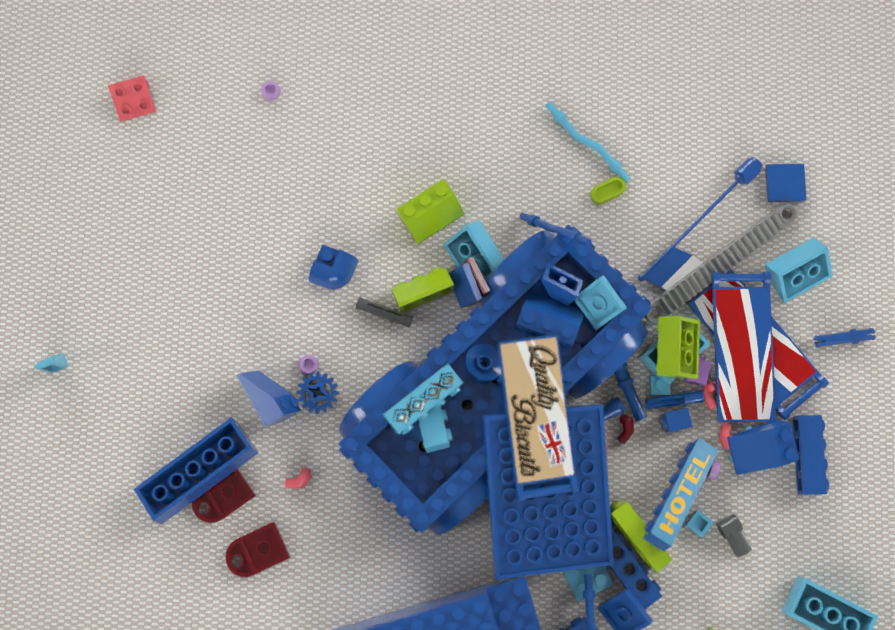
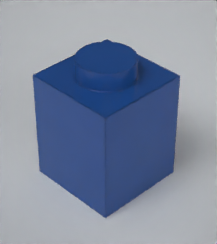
M688 408L663 413L662 418H660L662 429H665L666 433L693 427Z

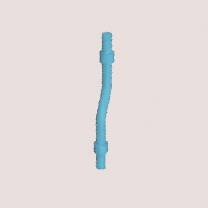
M551 101L545 105L554 116L553 119L558 124L560 123L574 140L595 149L610 165L611 171L613 173L616 172L625 183L631 179L621 168L620 162L618 160L615 161L601 144L579 134L566 119L567 116L562 111H559Z

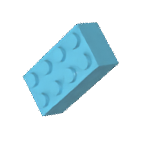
M798 576L781 610V613L814 630H873L878 616L806 578Z

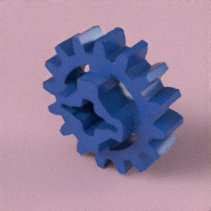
M317 372L316 376L309 373V379L303 377L304 384L299 383L298 386L301 387V390L296 391L297 394L301 395L297 399L298 402H304L302 408L309 407L308 412L310 413L315 409L316 414H319L321 409L326 413V407L333 409L334 407L331 403L338 402L334 397L339 395V392L335 391L338 384H332L334 379L332 377L327 379L328 374L324 373L321 376L320 372ZM319 380L317 384L309 385L311 382ZM326 383L330 387L331 394L326 392ZM319 388H321L320 391L326 396L318 395L317 398H315L316 395L314 394V392L311 391V389L318 391ZM305 391L308 392L311 397L309 400L310 402H308L306 399ZM320 401H327L325 404L317 406Z

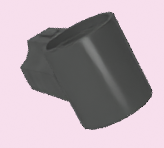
M735 514L716 523L720 534L728 541L736 557L744 556L752 550L742 531L743 526Z

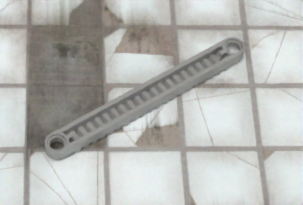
M791 204L778 206L651 301L650 306L658 310V315L655 318H651L648 312L644 318L649 322L657 323L659 322V317L668 316L674 310L679 309L686 301L691 300L698 292L703 291L704 288L712 283V272H719V274L727 273L734 265L739 264L745 257L751 255L750 253L756 251L762 244L768 242L774 235L779 234L781 230L785 229L787 225L796 219V208ZM785 208L790 211V216L787 219L782 215Z

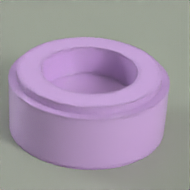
M267 81L262 85L261 92L266 100L274 101L279 98L281 90L276 82Z
M305 355L299 361V368L307 375L309 373L314 374L319 368V362L314 356Z
M713 461L706 475L708 479L715 480L720 470L719 461Z

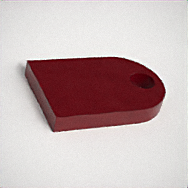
M236 469L193 501L192 509L195 515L204 522H219L256 495L240 471ZM202 503H206L209 506L207 514H201L199 511V506Z
M275 521L234 540L226 551V564L229 570L240 577L253 576L290 558V554ZM235 555L242 558V564L239 567L232 564V558Z

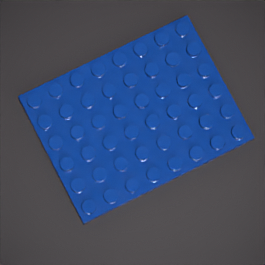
M602 404L567 407L578 493L571 494V492L529 498L523 502H518L516 499L507 415L504 413L483 416L493 567L496 580L614 565L604 410ZM569 478L523 485V490L527 491L569 484Z

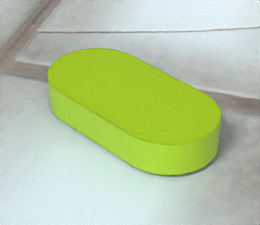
M613 177L595 186L590 193V198L597 205L605 204L622 195L626 189V183L620 177Z

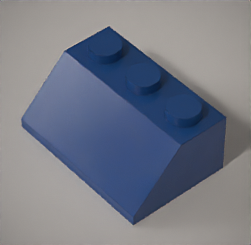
M529 291L517 320L516 328L538 337L557 334L559 344L571 349L584 313L582 310L566 306Z

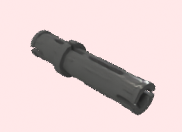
M359 297L356 303V309L385 318L390 323L396 322L410 328L413 321V316L399 312L396 308L391 309Z

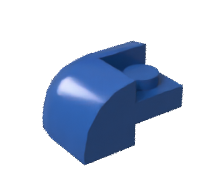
M322 244L318 256L312 264L309 282L332 290L341 288L352 279L359 260L347 252Z

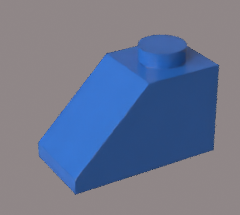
M550 263L546 265L541 280L549 296L566 306H569L578 297L583 280Z

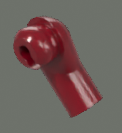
M622 415L619 422L623 425V431L617 440L625 445L634 433V422L630 416Z

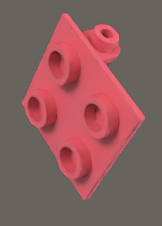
M144 75L108 85L120 122L157 112L149 91V83Z

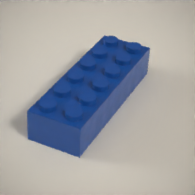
M231 417L133 490L152 520L159 524H164L259 452L240 424Z

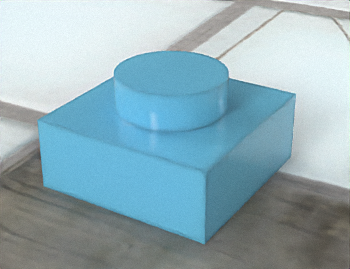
M649 376L650 396L671 395L670 384H667L658 376Z
M696 509L685 525L702 538L714 522L700 510Z

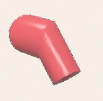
M710 381L704 385L702 391L704 402L711 411L717 407V402L713 398L716 391V382Z
M723 422L718 438L723 448L730 450L727 437L730 436L733 424Z
M303 468L297 478H286L285 488L305 487L311 480V470Z

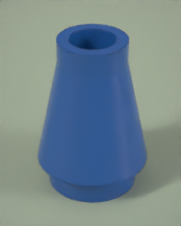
M618 396L614 399L612 397L603 407L604 422L623 414V411L626 410Z

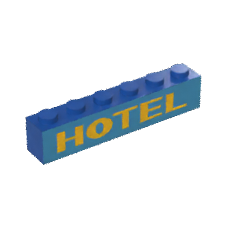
M699 437L694 442L690 441L684 450L686 452L685 457H681L677 463L678 470L672 474L669 479L671 483L669 488H666L661 495L663 499L661 504H657L652 514L655 515L653 520H649L644 528L646 533L643 539L663 552L673 545L719 451Z

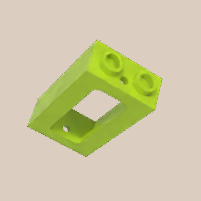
M616 500L610 504L611 521L650 570L658 573L673 561L667 551L663 552L643 539L646 533L644 530L646 525L627 501Z

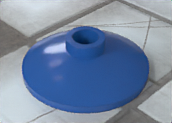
M478 344L467 352L465 365L468 372L474 378L488 382L500 376L501 368L497 349L487 344Z

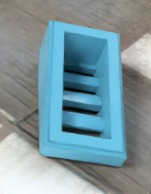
M63 353L48 357L35 364L36 369L48 373L68 367Z

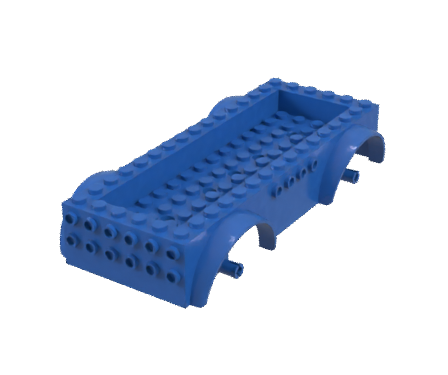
M569 224L565 227L570 231L580 232L576 227H571ZM547 230L540 231L528 238L490 276L486 282L490 292L480 300L481 308L477 306L469 314L471 317L466 322L462 320L455 327L457 331L453 335L447 334L441 340L443 344L438 349L434 347L427 354L428 358L420 366L412 361H408L396 366L383 375L359 397L343 418L339 427V431L343 436V439L338 443L341 447L339 451L345 458L349 459L351 457L355 461L352 465L360 473L365 472L369 476L366 480L374 488L378 486L383 491L380 495L388 503L392 501L397 506L394 510L402 518L406 516L410 520L408 524L416 533L418 531L423 533L429 528L436 535L444 534L470 515L488 497L483 416L506 413L503 386L500 383L495 384L491 381L485 382L474 378L466 368L465 357L467 352L478 344H487L498 350V342L521 339L525 331L517 329L516 323L529 291L552 299L541 281L548 263L583 280L580 292L604 275L627 307L597 330H595L584 315L572 348L570 349L559 344L565 393L567 392L573 398L578 399L594 390L615 373L635 353L647 337L648 330L640 320L652 309L650 301L645 296L641 297L636 292V287L631 282L627 283L622 278V273L616 268L613 269L608 264V259L602 254L599 255L594 250L595 247L592 243L590 246L580 243L575 244L569 238L559 234L555 236ZM575 301L569 305L581 310ZM449 364L463 382L459 386L461 390L454 396L450 394L444 398L445 403L441 405V409L446 410L448 421L445 422L446 429L450 428L453 440L449 441L450 448L429 453L422 452L419 449V444L423 441L418 419L411 424L413 428L409 432L397 434L382 414L443 366ZM464 401L472 403L473 408L470 411H465L462 408Z

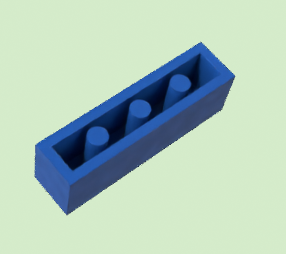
M822 415L792 417L793 435L799 460L795 461L797 495L827 494V490H829V481L826 478L828 462L824 454L826 441L823 439L825 422L822 420Z

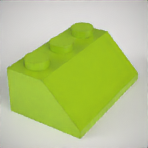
M445 179L440 180L396 209L397 215L417 245L465 215L455 193Z
M440 267L430 270L428 275L423 276L420 274L413 277L411 282L406 284L405 282H400L394 285L395 288L392 289V293L400 312H406L454 292V283L446 268L440 269Z
M682 316L659 317L657 325V376L698 379L700 320Z

